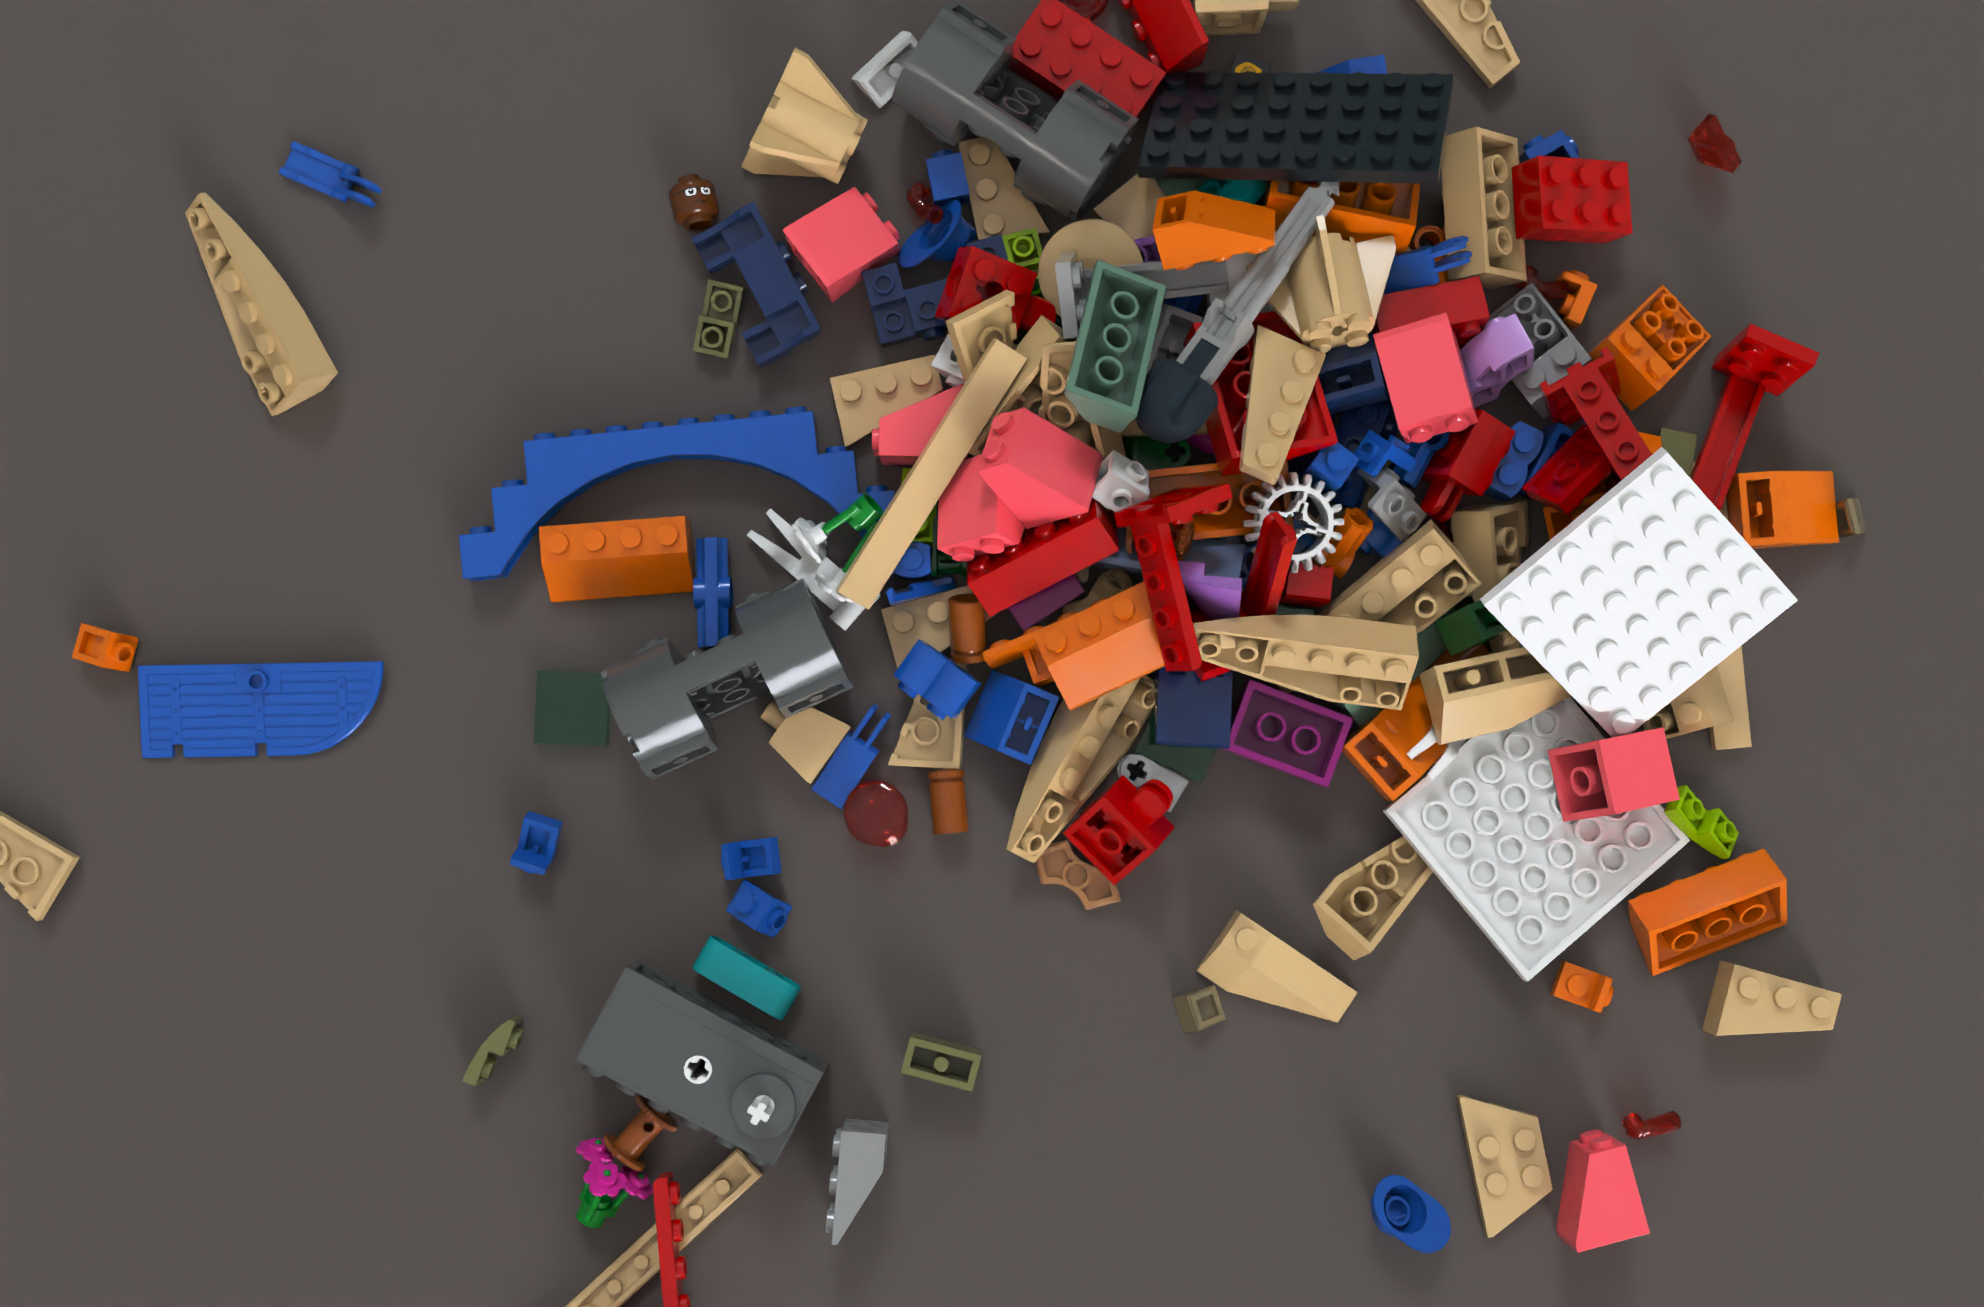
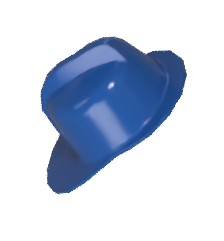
M950 200L945 203L933 217L908 237L898 255V262L903 268L917 266L927 258L937 262H950L955 259L959 247H966L967 243L973 241L976 237V231L961 216V204L958 200Z
M1400 1175L1385 1177L1376 1185L1370 1205L1374 1223L1380 1231L1388 1236L1398 1238L1410 1248L1422 1253H1433L1441 1250L1446 1245L1451 1234L1450 1218L1445 1208L1436 1199L1420 1189L1412 1181Z

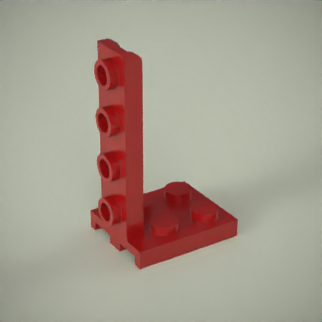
M1751 323L1720 351L1714 359L1711 368L1728 376L1690 476L1691 480L1719 511L1724 504L1764 391L1778 397L1813 368L1819 356L1817 351Z
M1608 347L1600 350L1601 357L1585 366L1578 362L1566 369L1567 376L1548 385L1547 381L1539 385L1548 416L1552 423L1571 425L1582 419L1621 481L1647 460L1652 453L1616 398L1621 393L1615 358Z
M1582 425L1529 479L1522 489L1530 498L1568 515L1572 510L1579 507L1583 503L1585 496L1598 483L1604 481L1610 473L1618 482L1620 480L1586 425Z
M1229 483L1175 488L1114 513L1117 527L1131 526L1166 671H1194L1200 668L1202 664L1169 523L1171 525L1184 524L1194 520V513L1201 515L1219 510V503L1233 498Z
M1278 511L1268 514L1263 519L1246 589L1241 591L1239 617L1276 615L1288 569L1297 543L1293 527L1290 524H1286ZM1199 607L1190 610L1193 624L1211 621ZM1202 661L1200 668L1194 671L1202 682L1232 670Z
M664 1172L653 1183L663 1307H690L689 1294H683L682 1279L687 1278L686 1257L680 1256L679 1242L684 1240V1227L682 1218L677 1219L675 1206V1204H680L681 1200L679 1181H673V1172Z

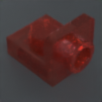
M1709 113L1700 125L1695 128L1688 141L1699 163L1734 173L1742 163L1735 148L1736 144L1729 136L1725 135L1717 116Z

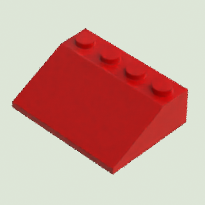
M1276 311L1259 313L1252 322L1254 330L1257 325H1260L1303 344L1302 340ZM1202 322L1193 323L1183 342L1184 348L1200 328ZM1253 335L1246 345L1237 350L1212 385L1217 393L1218 405L1205 423L1221 476L1244 473L1239 470L1243 426L1246 423L1247 414L1246 398L1250 386L1251 374H1249L1250 361L1253 357ZM1319 376L1285 461L1335 445L1338 442Z

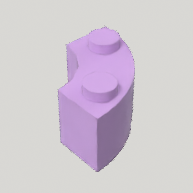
M1515 313L1506 318L1497 317L1490 320L1484 327L1485 330L1476 335L1460 350L1474 407L1497 399L1502 388L1511 379L1533 367L1534 346Z

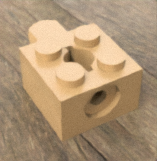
M1189 0L1207 36L1258 34L1262 29L1267 12L1291 11L1299 6V0Z

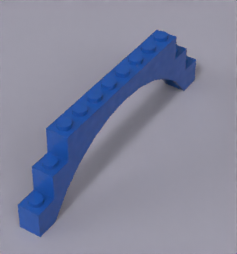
M806 407L785 409V414L771 415V411L768 410L753 411L749 413V418L735 419L734 414H722L713 416L712 422L699 423V418H684L677 420L678 425L664 427L663 422H646L641 424L642 429L627 430L625 425L606 427V433L592 434L590 429H577L569 431L570 436L556 438L555 433L533 435L534 440L523 441L527 484L524 485V480L502 481V487L491 488L495 531L492 532V527L481 526L470 528V534L459 535L463 579L472 582L507 578L533 537L539 532V527L545 526L564 506L597 484L635 468L673 460H722L758 467L797 483L829 504L840 514L863 494L859 492L856 455L854 450L847 451V446L825 448L826 453L820 454L816 416L813 411L807 412ZM887 485L866 487V494L871 496L884 512L893 499L895 491L887 490ZM863 528L860 532H856L863 538L867 530Z

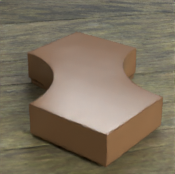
M1067 839L1051 843L1035 862L1041 884H1060L1071 889L1080 897L1085 910L1121 901L1117 884L1114 886L1094 865L1079 859L1073 853Z

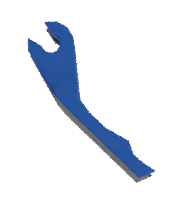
M292 141L290 145L292 150L284 167H280L279 174L346 203L348 198L374 208L376 203L372 202V199L351 191L353 185L378 194L382 191L373 182L358 177L360 169Z
M1458 236L1433 247L1425 245L1415 250L1395 254L1384 294L1436 284L1440 281L1438 272L1470 262L1471 251H1459L1436 262L1434 260L1436 257L1467 247L1468 237Z
M876 704L871 706L854 733L848 731L811 788L812 791L841 810L879 753V750L873 747L872 744L891 717V714L887 712L868 740L864 741L859 735L878 708Z

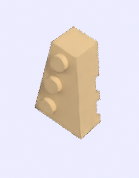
M1720 960L1702 1031L1715 1036L1833 1030L1842 994Z

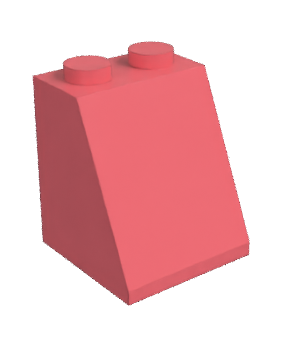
M856 187L849 189L782 230L789 248L832 303L863 280L861 272L881 267L900 252L897 240L901 236L889 220L885 223L880 220L875 213L879 208L867 192L861 195Z
M1447 312L1373 334L1398 428L1406 444L1410 442H1425L1435 435L1448 431L1460 432L1467 429L1469 425L1478 423L1460 348Z
M964 384L957 385L880 418L879 429H872V451H874V456H879L881 464L884 466H913Z
M1021 408L1011 412H1004L994 417L977 473L1025 528L1029 529L1087 513L1103 456L1099 451L1026 408Z
M982 454L962 461L938 499L937 549L952 556L953 560L959 562L972 561L975 556L986 553H1001L1004 551V548L1018 545L1025 526L977 473Z
M1664 727L1547 750L1563 822L1614 815L1680 800Z
M1601 1130L1583 1132L1579 1135L1580 1139L1570 1141L1556 1226L1558 1237L1579 1253L1650 1234L1626 1145L1607 1133H1602Z

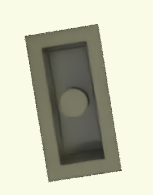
M912 1031L901 1073L972 1092L982 1057V1050Z

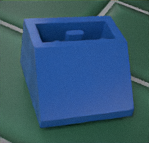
M992 670L964 737L1031 765L1059 697Z

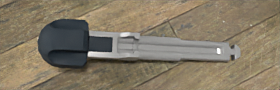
M1317 181L1319 187L1312 188L1309 186L1277 229L1275 246L1269 247L1266 251L1257 254L1224 301L1218 298L1213 301L1206 312L1202 325L1176 360L1159 359L1154 363L1146 374L1138 414L1135 418L1138 427L1148 437L1172 444L1190 438L1203 426L1218 405L1217 393L1212 385L1237 350L1246 345L1255 333L1252 322L1290 271L1289 267L1315 233L1316 217L1324 215L1325 219L1335 205L1330 195L1333 193L1339 196V182Z

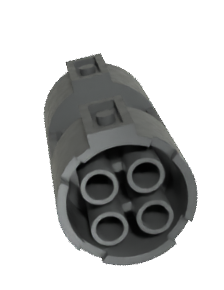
M953 0L942 7L938 17L929 26L912 51L896 83L892 102L924 123V127L930 130L934 138L942 143L954 146L966 137L969 131L979 137H987L997 143L999 149L1005 155L1021 159L1014 176V186L1022 191L1026 199L1035 203H1041L1042 205L1047 204L1073 222L1080 220L1093 203L1091 197L1094 198L1101 188L1106 185L1132 140L1129 135L1131 136L1135 131V126L1139 119L1080 80L1070 85L1059 101L1009 69L1013 56L1012 47L1017 40L1016 38L963 3Z
M804 578L771 593L769 591L764 593L756 592L746 596L742 603L735 606L737 619L743 634L739 636H726L717 642V646L705 652L702 650L693 651L682 658L677 647L668 637L664 639L655 638L646 642L642 649L634 652V656L600 671L603 679L607 678L601 684L614 719L622 735L626 736L632 746L636 745L637 749L633 750V755L638 761L642 772L651 780L719 750L715 741L716 735L711 719L771 692L779 710L788 718L853 688L835 640Z

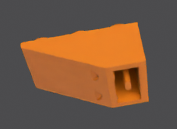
M1195 190L1158 198L1152 230L1163 269L1186 270L1193 267L1196 263L1204 261L1222 262L1231 258L1232 255L1240 253H1262L1269 247L1275 246L1277 213L1276 209Z
M1661 285L1588 354L1594 361L1601 357L1600 350L1608 347L1615 358L1621 393L1617 397L1632 412L1656 394L1712 336L1686 310L1678 299L1664 285Z
M1765 471L1738 473L1733 476L1726 495L1728 520L1752 549L1839 543L1833 471Z
M1420 675L1410 683L1402 710L1382 708L1361 728L1358 727L1346 738L1342 753L1385 801L1397 799L1442 756L1447 747V743L1438 745L1436 742L1413 759H1410L1407 755L1408 751L1422 740L1432 726Z

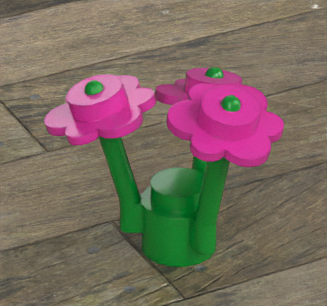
M591 1138L583 1140L576 1147V1153L583 1155L585 1160L590 1161L588 1171L583 1176L585 1184L579 1196L581 1204L576 1213L577 1219L584 1226L600 1228L604 1224L606 1217H614L619 1207L629 1195H637L640 1199L646 1200L653 1193V1187L649 1184V1178L643 1171H636L623 1165L620 1172H618L617 1165L608 1163L615 1157L607 1149L603 1139ZM624 1188V1190L618 1195L619 1189ZM618 1195V1197L612 1202L611 1197H615Z

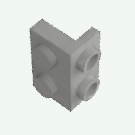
M1384 465L1376 477L1371 476L1360 468L1357 473L1376 493L1369 501L1368 507L1398 540L1405 541L1417 530L1420 523L1427 516L1414 501L1416 496L1398 482L1400 477Z

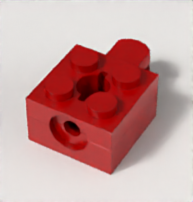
M974 246L959 247L934 317L947 321L1005 290L1014 292L1015 306H1011L1012 322L1016 323L1017 331L1018 328L1029 331L1041 315L1055 323L1056 310L1050 301L1031 294L1038 273Z
M1475 409L1478 423L1469 425L1467 429L1460 432H1450L1448 442L1443 448L1435 451L1421 477L1431 485L1420 504V508L1440 523L1451 518L1463 494L1483 495L1491 486L1494 479L1493 474L1501 459L1510 450V442L1516 431L1484 410Z
M1122 775L1084 809L1063 834L1115 886L1155 852L1175 828L1164 816L1174 799L1172 791L1166 784L1156 779L1145 782L1137 789Z

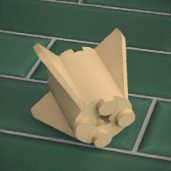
M795 48L769 106L749 144L750 148L741 168L753 174L822 177L838 184L847 166L846 164L861 138L868 119L852 109L809 54Z
M1324 215L1317 216L1316 236H1312L1289 267L1290 271L1267 303L1295 332L1304 345L1321 353H1327L1332 348L1343 345L1359 347L1369 341L1368 333L1372 331L1375 325L1395 257L1396 244L1394 236L1390 235L1357 243L1350 236L1349 241L1342 240L1341 233H1327Z

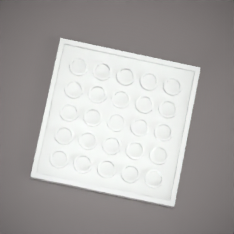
M1663 447L1658 449L1480 598L1483 605L1611 737L1631 734L1798 601Z
M1571 697L1510 729L1468 738L1459 748L1456 758L1432 781L1427 776L1428 773H1426L1383 810L1385 815L1520 978L1526 982L1532 979L1690 842L1689 838L1664 813V808L1660 804L1614 815L1563 822L1547 750L1605 739Z

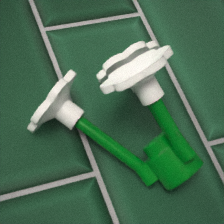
M863 493L845 511L827 523L821 522L816 525L812 520L806 521L803 518H798L791 525L795 530L794 533L797 540L803 544L805 551L808 555L815 558L818 564L822 562L821 558L827 555L825 548L827 546V535L845 521L858 532L863 528L867 530L844 568H839L833 578L821 574H816L814 578L822 590L830 593L834 598L842 602L854 603V601L838 593L836 588L884 513L879 504L866 493Z

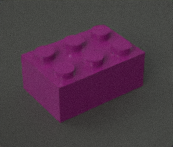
M1249 679L1244 682L1231 717L1230 747L1220 749L1317 786L1328 788L1354 718Z

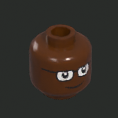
M688 174L680 177L678 183L670 189L669 200L673 218L677 224L684 226L688 231H700L713 225V220L719 215V204L715 187L709 180L699 178L697 174Z

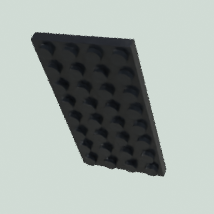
M1174 71L1165 77V80L1158 88L1137 164L1138 177L1438 184L1453 89V74H1365L1362 72L1352 74L1326 72L1255 73L1250 71L1244 73H1220L1217 71Z

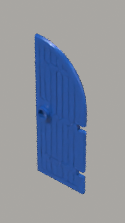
M384 661L139 665L138 683L142 758H174L175 745L183 744L184 757L258 756V743H266L267 756L306 755L328 749L350 736L359 728L371 712L382 685Z

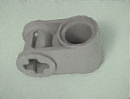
M1127 754L1122 757L1117 765L1118 777L1120 778L1124 775L1137 789L1152 779L1166 784L1172 791L1174 798L1171 807L1167 810L1170 813L1189 782L1172 770L1162 765L1160 766L1139 754ZM1139 761V769L1143 771L1142 776H1133L1130 780L1131 772L1126 769L1129 763L1137 764Z

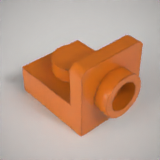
M1576 270L1563 271L1556 277L1553 283L1554 286L1570 292L1565 295L1558 310V313L1562 314L1561 320L1570 331L1582 323L1597 288V284L1590 282L1586 274Z
M81 623L71 658L102 668L129 672L139 639L135 636Z
M1562 960L1550 995L1601 1013L1603 1007H1607L1611 1002L1614 988L1611 986L1613 979Z

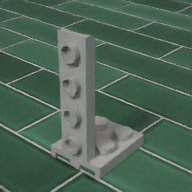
M1077 251L1062 253L1055 262L1064 339L1077 338L1094 270V268L1084 269L1083 262H1078ZM1161 260L1115 265L1118 268L1166 285L1164 299L1229 291L1226 260L1222 262L1204 261L1196 263L1193 267L1186 270H1175L1174 268L1164 270Z

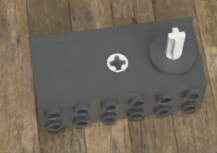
M639 960L627 965L623 970L576 1058L577 1061L584 1064L582 1069L588 1074L597 1078H602L605 1075L616 1081L615 1087L631 1096H635L638 1093L649 1099L648 1105L655 1110L666 1114L669 1110L682 1117L680 1121L685 1126L696 1131H700L703 1128L715 1134L713 1139L717 1143L733 1149L734 1146L748 1152L746 1157L761 1166H766L767 1163L775 1166L829 1064L828 1061ZM700 1059H703L704 1061H706L705 1066H704V1068H705L706 1070H704V1069H702V1068L700 1067L701 1062H702Z

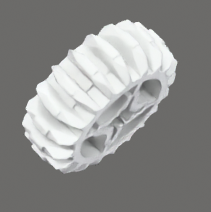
M1296 472L1289 473L1287 484L1284 477L1280 474L1275 483L1276 488L1264 481L1261 487L1266 495L1263 496L1261 493L1253 492L1251 498L1259 503L1258 506L1247 505L1244 509L1247 513L1254 514V520L1243 521L1244 527H1254V533L1247 534L1245 540L1247 542L1258 540L1263 519L1268 514L1276 512L1269 509L1273 501L1284 493L1290 491L1297 492L1294 501L1290 502L1288 509L1284 512H1278L1282 518L1294 517L1293 512H1295L1296 521L1301 522V525L1309 527L1294 529L1297 540L1303 534L1318 537L1308 549L1292 555L1289 567L1290 573L1298 572L1299 562L1303 564L1306 571L1312 570L1311 558L1318 564L1325 563L1326 560L1321 550L1323 549L1330 554L1336 551V548L1329 543V540H1341L1342 534L1334 532L1333 528L1334 526L1344 525V519H1334L1333 513L1342 510L1341 504L1330 506L1328 503L1336 496L1335 492L1328 491L1322 495L1321 492L1325 487V482L1322 480L1316 482L1311 488L1312 475L1305 474L1299 484ZM1307 497L1318 508L1321 525L1308 517L1307 508L1309 503L1306 502ZM1256 546L1251 550L1253 554H1255Z

